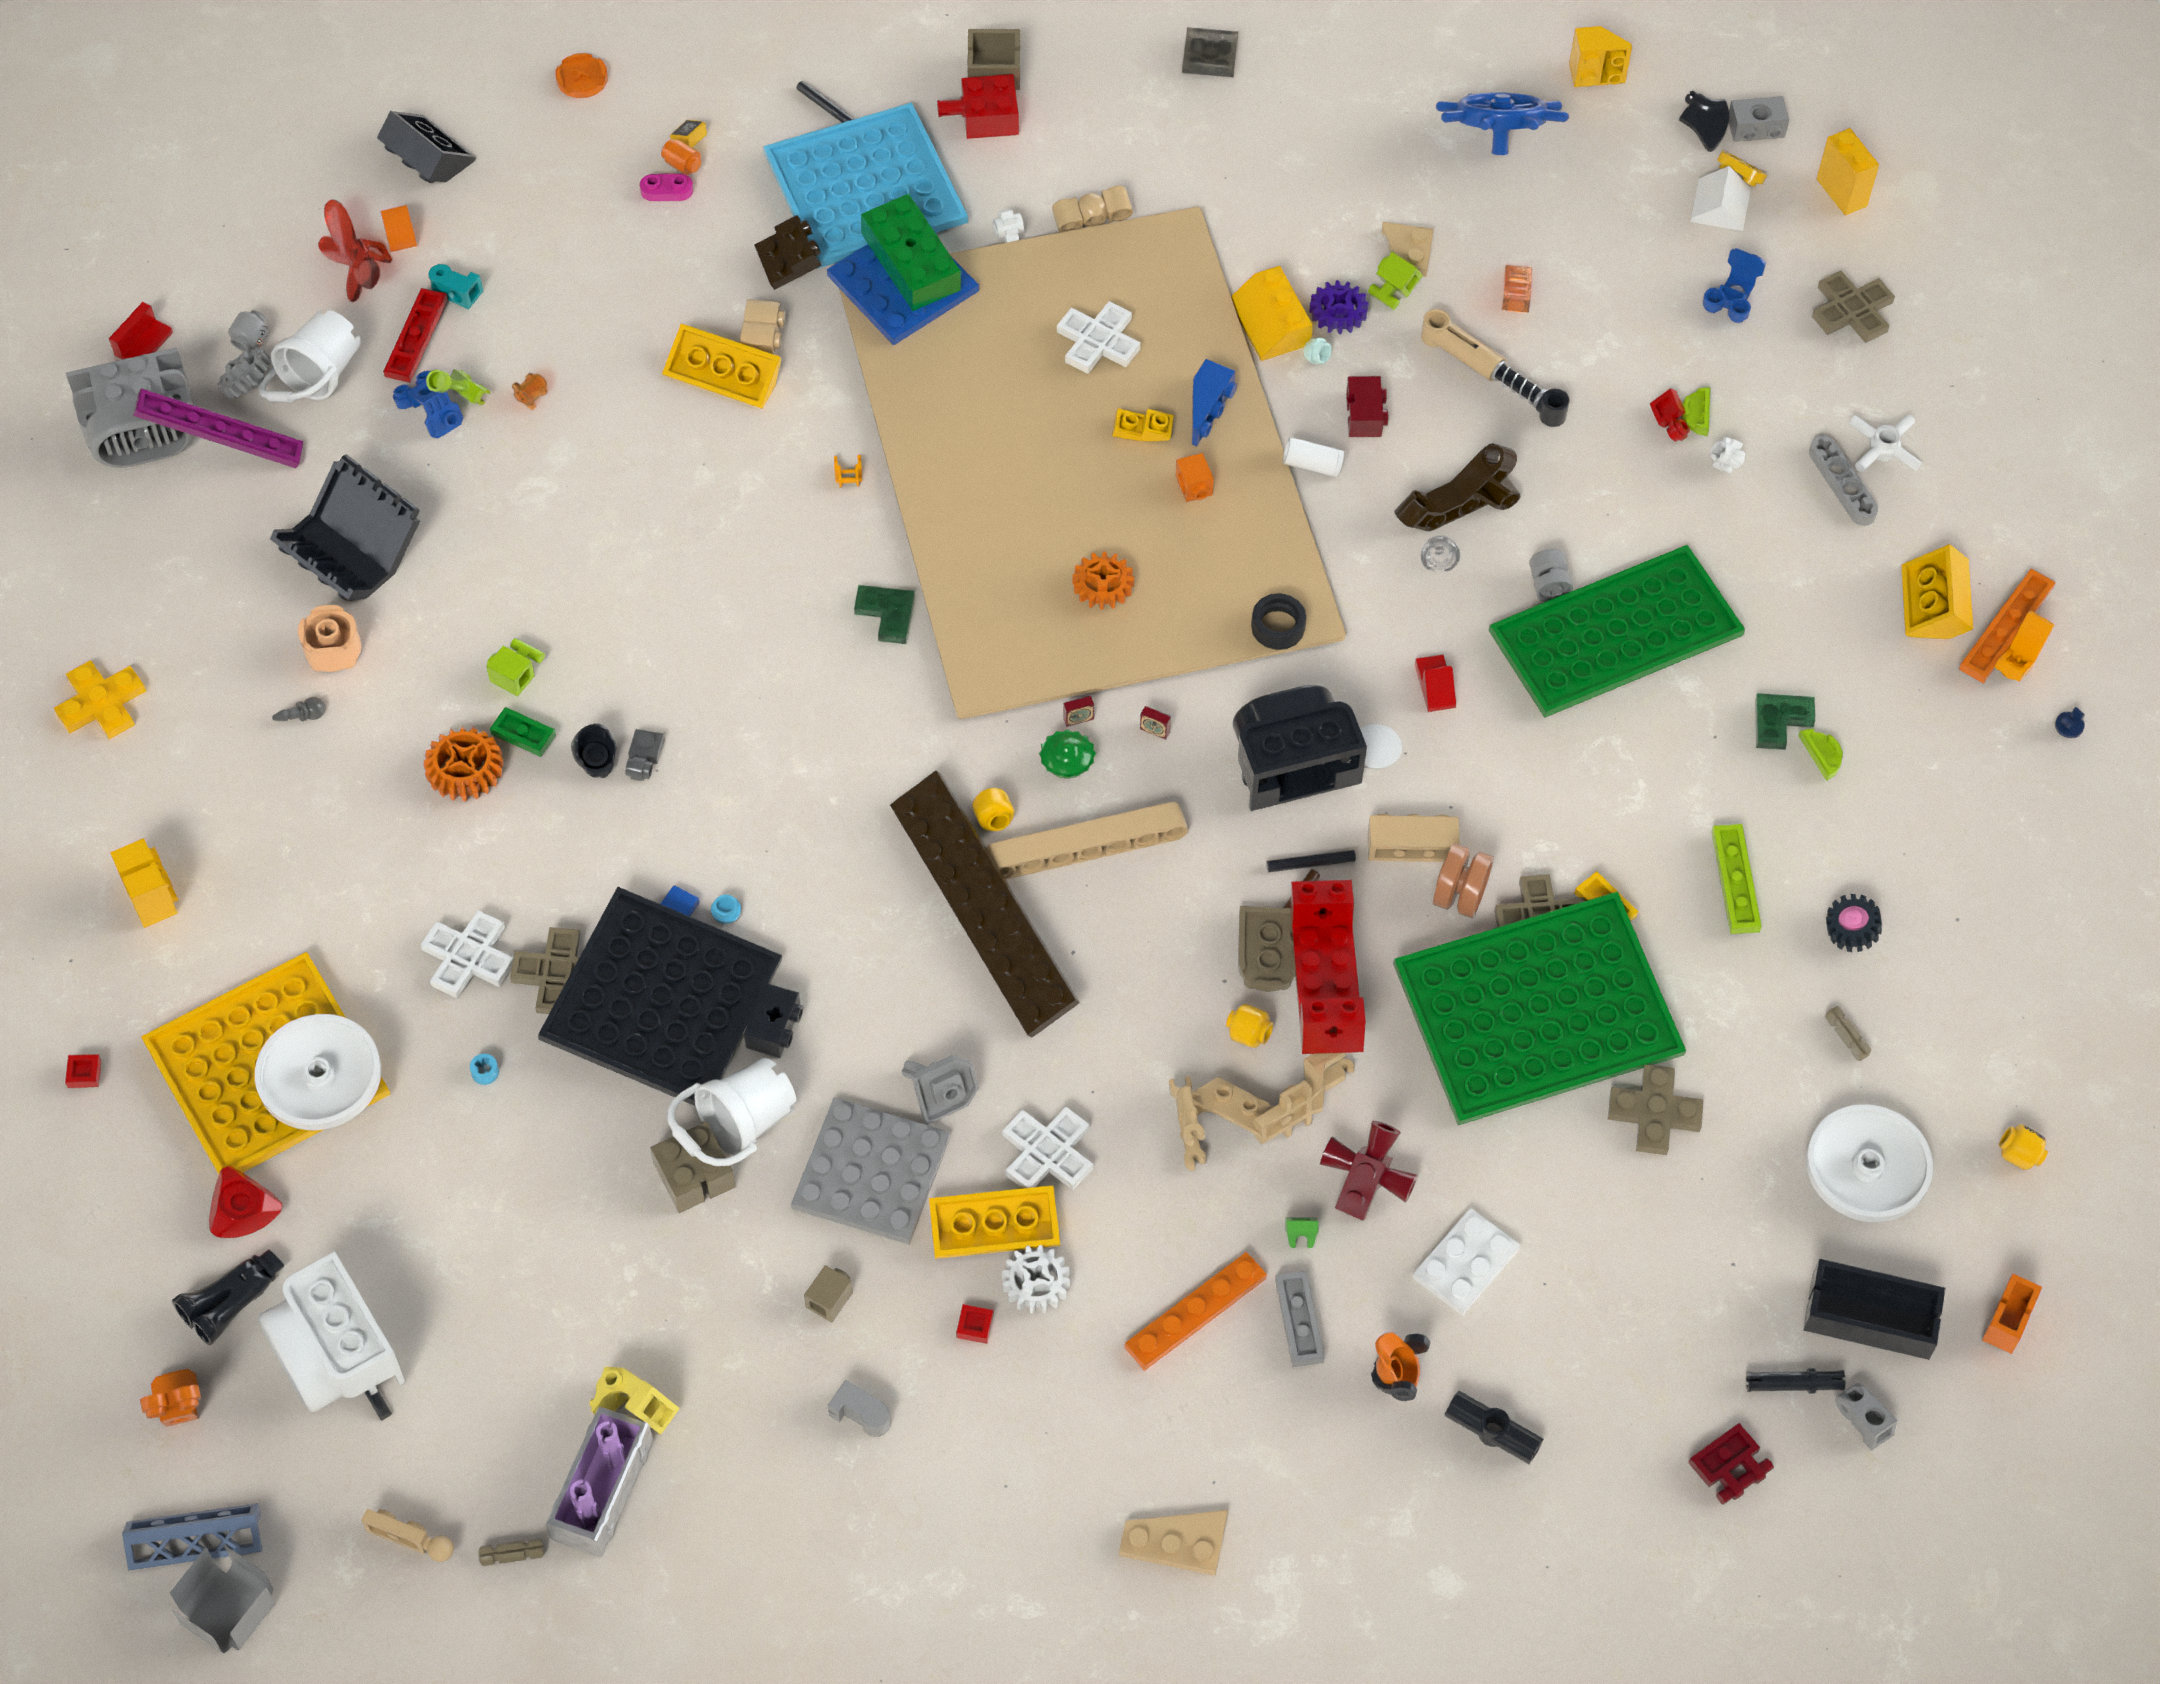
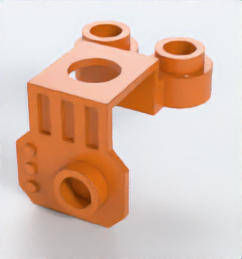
M189 1369L178 1370L155 1377L151 1383L152 1395L140 1399L142 1413H146L147 1419L159 1417L160 1422L166 1427L199 1419L196 1407L199 1406L198 1400L201 1399L196 1373Z

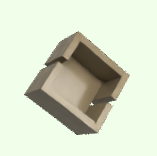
M968 29V77L1013 74L1015 90H1020V29Z
M707 1121L686 1130L691 1138L700 1146L704 1154L717 1159L726 1158ZM674 1136L650 1147L653 1164L679 1213L705 1202L701 1182H706L707 1193L710 1199L736 1188L733 1170L730 1165L713 1166L703 1163L697 1157H692Z

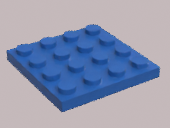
M868 244L827 269V276L893 346L979 292V284L954 260L961 270V291L912 311Z

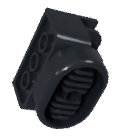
M1304 685L1263 695L1246 703L1235 714L1232 724L1239 742L1238 762L1242 770L1241 778L1244 785L1250 791V811L1362 783L1367 750L1366 742L1352 708L1344 702H1335L1327 688L1319 685Z

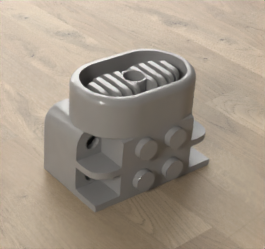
M177 348L66 372V377L73 394V404L79 425L88 448L98 462L115 468L132 467L173 457L189 445L192 438L191 434L133 416L140 388L194 405Z

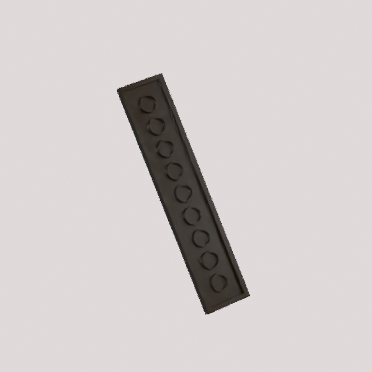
M937 770L891 803L892 810L1026 1034L1033 1038L1077 1006L1080 1001L941 773Z

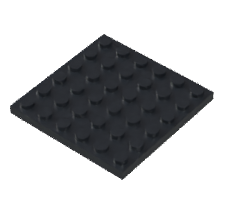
M617 886L538 1034V1040L676 1097L696 1083L704 1084L711 1080H721L744 1037V1032L764 983H771L782 961V955ZM692 1094L683 1101L695 1106V1095Z

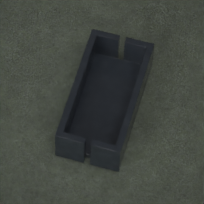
M1819 1258L1812 1274L1803 1331L1930 1360L1938 1343L1941 1323L1939 1318L1942 1314L1946 1288Z

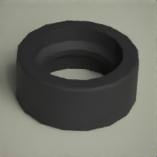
M1278 593L1267 595L1256 603L1252 613L1251 628L1253 636L1260 644L1267 648L1281 650L1296 645L1303 638L1306 627V612L1300 601L1290 595ZM1279 611L1292 616L1296 623L1292 629L1277 632L1265 627L1262 623V618L1268 613Z

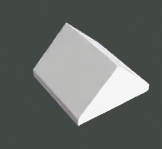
M1730 166L1699 178L1690 222L1743 231L1751 187Z

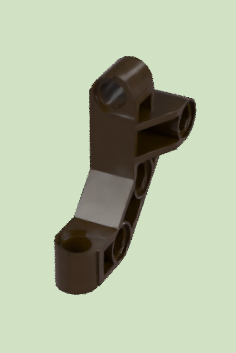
M1494 443L1488 444L1451 482L1428 493L1413 490L1394 510L1395 515L1407 527L1423 531H1433L1487 505L1499 510L1511 508L1521 497L1518 490L1507 477L1516 466V452L1512 448Z

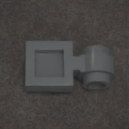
M635 729L628 752L629 759L626 764V776L639 781L650 779L653 763L658 764L665 741L663 733Z

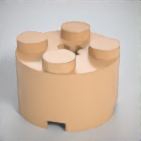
M322 605L311 610V614L305 620L304 617L302 618L298 626V636L305 658L313 670L334 672L355 666L361 652V640L355 619L351 614L345 612L342 607L337 605Z

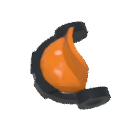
M1393 1332L1382 1334L1375 1342V1348L1379 1356L1374 1363L1373 1372H1371L1374 1385L1382 1392L1392 1395L1396 1400H1413L1417 1394L1416 1386L1420 1376V1364L1416 1354L1427 1352L1430 1347V1340L1425 1335L1417 1333L1407 1335L1404 1341Z

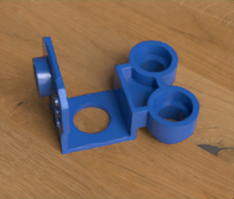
M1735 248L1731 249L1727 262L1731 266V271L1725 285L1721 284L1719 289H1708L1704 293L1702 303L1705 310L1710 313H1716L1723 307L1728 309L1727 313L1731 321L1741 323L1749 317L1751 305L1747 299L1755 286L1757 277L1763 275L1766 263L1755 254ZM1735 285L1740 286L1743 288L1744 293L1732 289L1730 287Z
M423 371L417 375L414 388L406 384L396 387L393 391V400L398 409L417 408L423 405L427 414L424 423L430 436L440 438L460 426L464 417L459 405L451 402L447 391L438 393L431 391L427 387L426 378L431 371Z

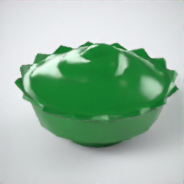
M1066 729L1063 732L1056 731L1052 736H1047L1046 741L1041 744L1039 755L1041 757V764L1046 767L1047 771L1059 778L1071 779L1089 770V767L1094 763L1096 752L1093 750L1094 744L1089 742L1088 736L1081 735L1079 731L1072 732Z

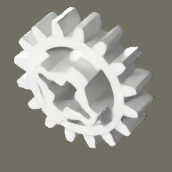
M1042 1245L1038 1246L1037 1252H1032L1030 1246H1026V1254L1024 1255L1015 1251V1262L1007 1259V1270L1002 1271V1280L1005 1281L1003 1283V1292H1009V1303L1017 1300L1018 1310H1022L1025 1305L1029 1306L1030 1314L1034 1313L1036 1307H1040L1043 1314L1046 1313L1047 1305L1049 1304L1056 1309L1058 1307L1057 1298L1065 1300L1067 1297L1065 1289L1070 1288V1279L1067 1278L1070 1276L1069 1267H1063V1256L1055 1259L1054 1249L1048 1251L1047 1254L1043 1253ZM1051 1269L1055 1272L1057 1281L1054 1280V1276L1050 1275ZM1015 1277L1022 1284L1021 1290L1016 1285Z

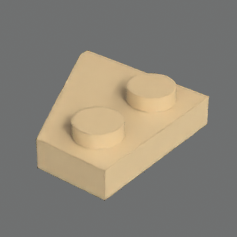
M1383 222L1381 232L1383 235H1386L1390 252H1394L1415 266L1424 277L1427 276L1434 229Z

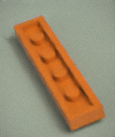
M2030 569L1963 660L1959 670L1984 684L1994 671L1998 659L2009 649L2026 615L2030 611L2037 612L2053 590L2056 582Z
M1245 1252L1125 1342V1349L1141 1368L1146 1371L1265 1281L1267 1274Z

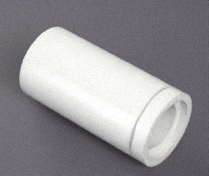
M1289 437L1285 446L1282 463L1338 477L1343 463L1344 450Z

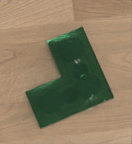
M858 585L854 615L881 618L878 641L907 644L915 591Z
M1756 694V748L1785 750L1787 746V726L1814 727L1815 697Z

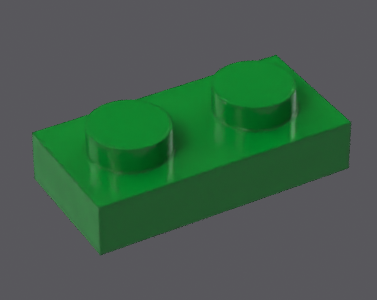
M504 707L490 727L491 735L539 757H542L556 736L555 729L507 707Z

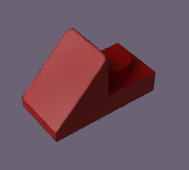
M1444 654L1416 658L1415 668L1427 711L1433 712L1456 708L1453 668L1446 665Z

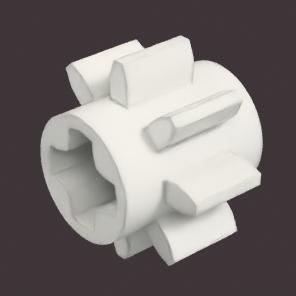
M1010 209L999 211V218L993 219V228L997 239L1003 238L1004 242L1019 240L1018 234L1024 233V225L1020 213L1013 214V210Z
M1724 437L1723 441L1716 442L1710 452V457L1715 460L1712 466L1731 473L1732 469L1739 468L1745 459V453L1740 449L1743 443L1728 437Z

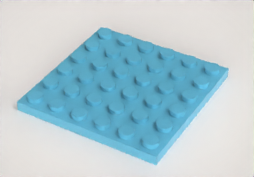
M912 102L763 146L765 157L793 217L798 215L802 221L806 219L813 231V234L809 236L811 240L815 239L822 253L818 255L822 265L818 268L838 263L868 244L861 234L862 213L908 193L935 233L968 223V215Z

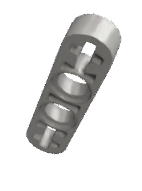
M1825 435L1815 437L1809 449L1811 459L1851 519L1856 524L1863 526L1872 524L1878 512L1877 503L1836 442L1831 437ZM1839 466L1844 472L1842 474H1835L1830 471L1829 467ZM1850 486L1855 488L1858 493L1849 495L1844 492L1843 488Z

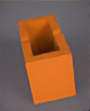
M2012 1273L1982 1341L2012 1354L2022 1337L2042 1286Z

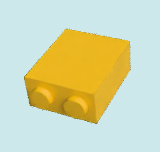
M1848 128L1827 137L1816 180L1846 216L1868 206L1879 163L1852 129Z

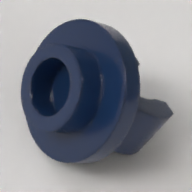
M2077 707L2072 712L2061 713L2055 721L2056 731L2066 738L2079 737L2085 728L2083 720L2085 714Z

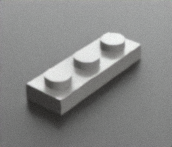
M1307 1271L1275 1275L1292 1367L1324 1363L1325 1357Z

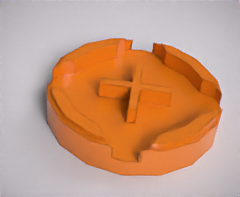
M577 53L566 57L555 70L556 83L560 91L574 98L594 96L603 90L608 82L607 67L603 60L593 58L592 54Z

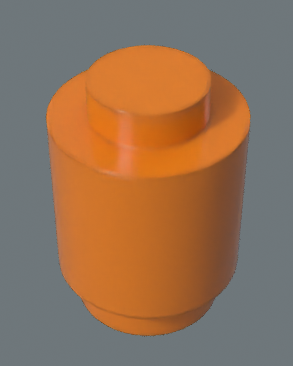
M670 139L662 148L661 156L665 162L685 175L697 172L701 166L700 152L680 140Z

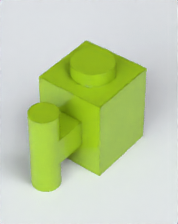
M1391 252L1388 257L1386 256L1381 260L1376 273L1385 284L1382 288L1372 284L1368 289V293L1395 310L1400 301L1393 297L1394 293L1398 291L1405 297H1408L1423 275L1415 266L1394 252Z
M514 638L510 644V648L513 650L503 645L497 653L490 656L486 668L490 682L518 697L535 677L530 659L541 663L544 660L545 653Z

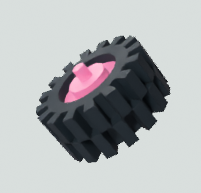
M1851 894V899L1849 900L1844 895L1840 897L1841 903L1837 900L1832 902L1833 908L1829 907L1827 910L1826 924L1828 936H1830L1833 944L1837 942V947L1841 950L1846 946L1847 952H1852L1853 947H1857V952L1863 951V945L1869 949L1872 947V941L1877 943L1879 934L1881 935L1882 921L1880 909L1878 906L1875 907V902L1872 899L1867 902L1865 895L1861 894L1860 899H1857L1856 894Z

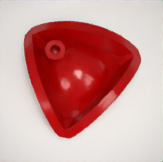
M226 1166L221 1169L213 1192L209 1215L210 1232L220 1238H237L252 1234L271 1223L282 1211L283 1204L273 1193L257 1181L232 1166Z

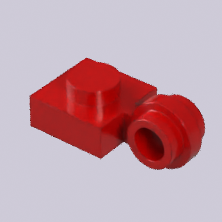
M1670 388L1652 401L1650 407L1659 426L1666 428L1669 425L1666 429L1669 437L1675 442L1678 440L1683 441L1688 437L1687 434L1690 432V428L1684 420H1678L1686 412L1677 391Z

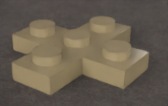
M1842 271L1819 281L1818 289L1830 302L1814 309L1812 318L1827 335L1850 325L1862 340L1867 343L1888 332L1889 324L1877 311L1893 304L1895 296L1879 278L1858 289Z
M1550 874L1521 876L1519 886L1523 903L1496 905L1494 912L1497 928L1581 903L1585 900L1584 898L1555 900Z
M549 927L545 954L515 951L510 975L511 983L539 986L535 1007L536 1013H550L579 959L577 953L580 930Z
M1645 1065L1642 1072L1641 1091L1611 1087L1608 1120L1638 1124L1636 1151L1667 1155L1670 1128L1700 1132L1704 1099L1673 1095L1675 1068Z

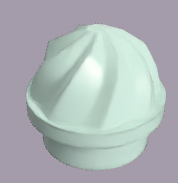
M1311 338L1304 346V356L1312 364H1324L1330 358L1331 345L1324 338Z

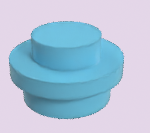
M721 895L712 903V917L722 924L732 923L739 918L741 905L733 896Z

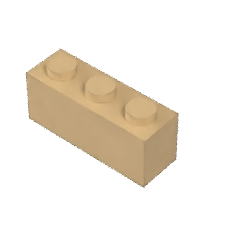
M1389 814L1370 815L1368 861L1444 862L1454 843L1460 845L1459 817H1450L1444 814L1437 816H1420L1417 814L1391 816Z

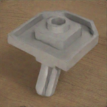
M953 1055L936 1063L932 1062L927 1067L908 1060L904 1063V1067L901 1070L903 1076L912 1079L922 1117L927 1125L969 1106L979 1089L971 1062Z

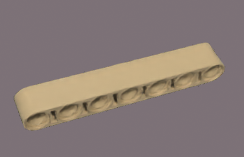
M1169 802L998 841L988 845L986 849L1005 880L1176 841L1183 838L1188 833V829L1180 805L1176 802Z

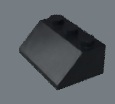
M390 111L377 136V139L385 144L384 148L387 151L401 157L404 165L420 173L419 177L428 183H434V181L446 183L471 165L476 159L474 155L424 115Z

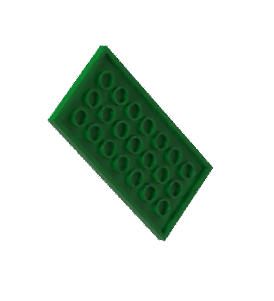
M1685 545L1490 624L1489 632L1543 717L1546 718L1744 636L1745 628L1690 547Z

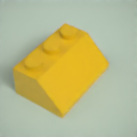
M1280 265L1255 273L1231 296L1238 319L1260 361L1304 348L1306 342L1311 339L1313 325Z
M1948 544L1901 564L1906 636L1951 639L1973 630L1969 559Z

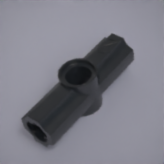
M1460 1390L1454 1395L1445 1412L1447 1418L1477 1434L1485 1445L1490 1447L1498 1446L1529 1465L1535 1458L1544 1440L1542 1437L1510 1420L1504 1410L1489 1408ZM1495 1423L1499 1425L1502 1430L1496 1432L1491 1431L1487 1427V1424Z

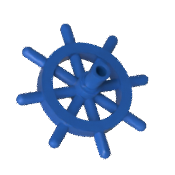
M1470 93L1458 102L1439 101L1436 103V109L1444 112L1441 115V120L1445 123L1459 121L1462 124L1478 127L1482 130L1492 129L1493 143L1491 153L1494 155L1509 154L1508 140L1510 130L1527 128L1536 130L1539 126L1545 124L1546 121L1566 122L1569 119L1567 112L1559 111L1562 108L1560 101L1545 102L1538 97L1520 93Z

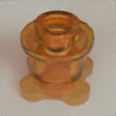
M528 373L525 377L526 379L521 384L518 382L512 384L514 389L513 395L517 401L525 404L530 410H534L536 408L534 401L548 392L547 382L537 373L535 375Z

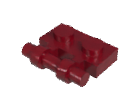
M1740 1423L1696 1453L1688 1462L1709 1488L1718 1481L1721 1482L1724 1489L1718 1492L1716 1497L1723 1505L1731 1499L1737 1500L1744 1495L1746 1488L1753 1483L1759 1484L1766 1479V1474L1774 1469L1772 1462L1768 1458L1757 1463L1752 1457L1759 1452L1760 1446ZM1742 1465L1746 1473L1735 1479L1730 1472Z

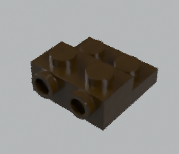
M798 215L774 226L776 234L754 244L769 283L774 290L822 266L818 255L822 254L815 239L811 240L809 236L813 234V231L806 219L802 221Z

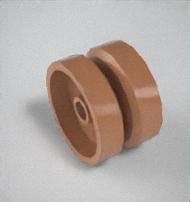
M1454 843L1440 870L1433 905L1448 910L1454 904L1457 895L1460 894L1457 903L1458 913L1473 919L1486 889L1494 856L1478 852L1473 857L1470 867H1467L1470 857L1468 847Z

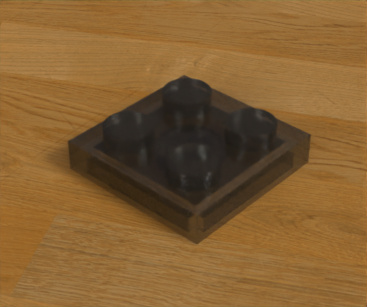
M1187 27L1182 73L1234 78L1238 31Z

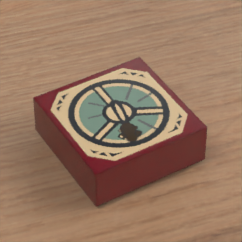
M1091 696L1063 703V720L1066 727L1094 720V702Z
M1145 706L1140 714V729L1166 740L1170 734L1171 716Z

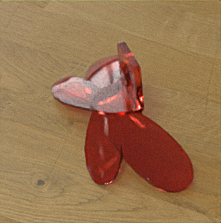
M331 199L324 207V217L331 237L323 236L318 242V247L322 254L330 260L349 265L346 292L349 301L355 302L361 295L362 287L372 289L377 284L380 278V267L376 261L391 263L392 258L383 243L362 238L357 239L354 226L345 207L339 201ZM369 248H376L382 253V255H379L374 251L369 250Z

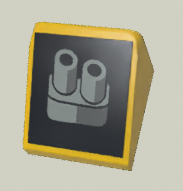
M686 120L670 134V138L680 140L693 148L707 135L706 123L697 120Z

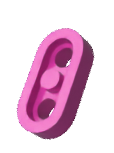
M649 174L644 176L639 184L641 196L648 201H684L693 194V182L685 174Z

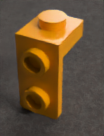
M2030 611L2026 615L2009 649L1998 659L1994 668L2001 671L2006 678L2020 682L2032 669L2054 628V623Z

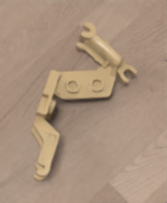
M1346 1053L1310 1055L1304 1059V1081L1287 1087L1279 1095V1104L1275 1107L1219 1077L1195 1091H1192V1082L1189 1076H1185L1186 1086L1181 1088L1175 1086L1174 1078L1170 1079L1169 1090L1171 1096L1175 1098L1181 1128L1180 1137L1183 1139L1186 1151L1184 1154L1186 1168L1194 1171V1160H1197L1200 1164L1206 1163L1205 1152L1201 1150L1199 1139H1205L1204 1128L1198 1123L1197 1119L1200 1113L1213 1112L1252 1132L1261 1145L1280 1133H1283L1288 1138L1292 1135L1293 1126L1302 1121L1308 1126L1312 1123V1114L1323 1111L1325 1092L1345 1080L1344 1069L1354 1073V1063L1349 1059H1343Z

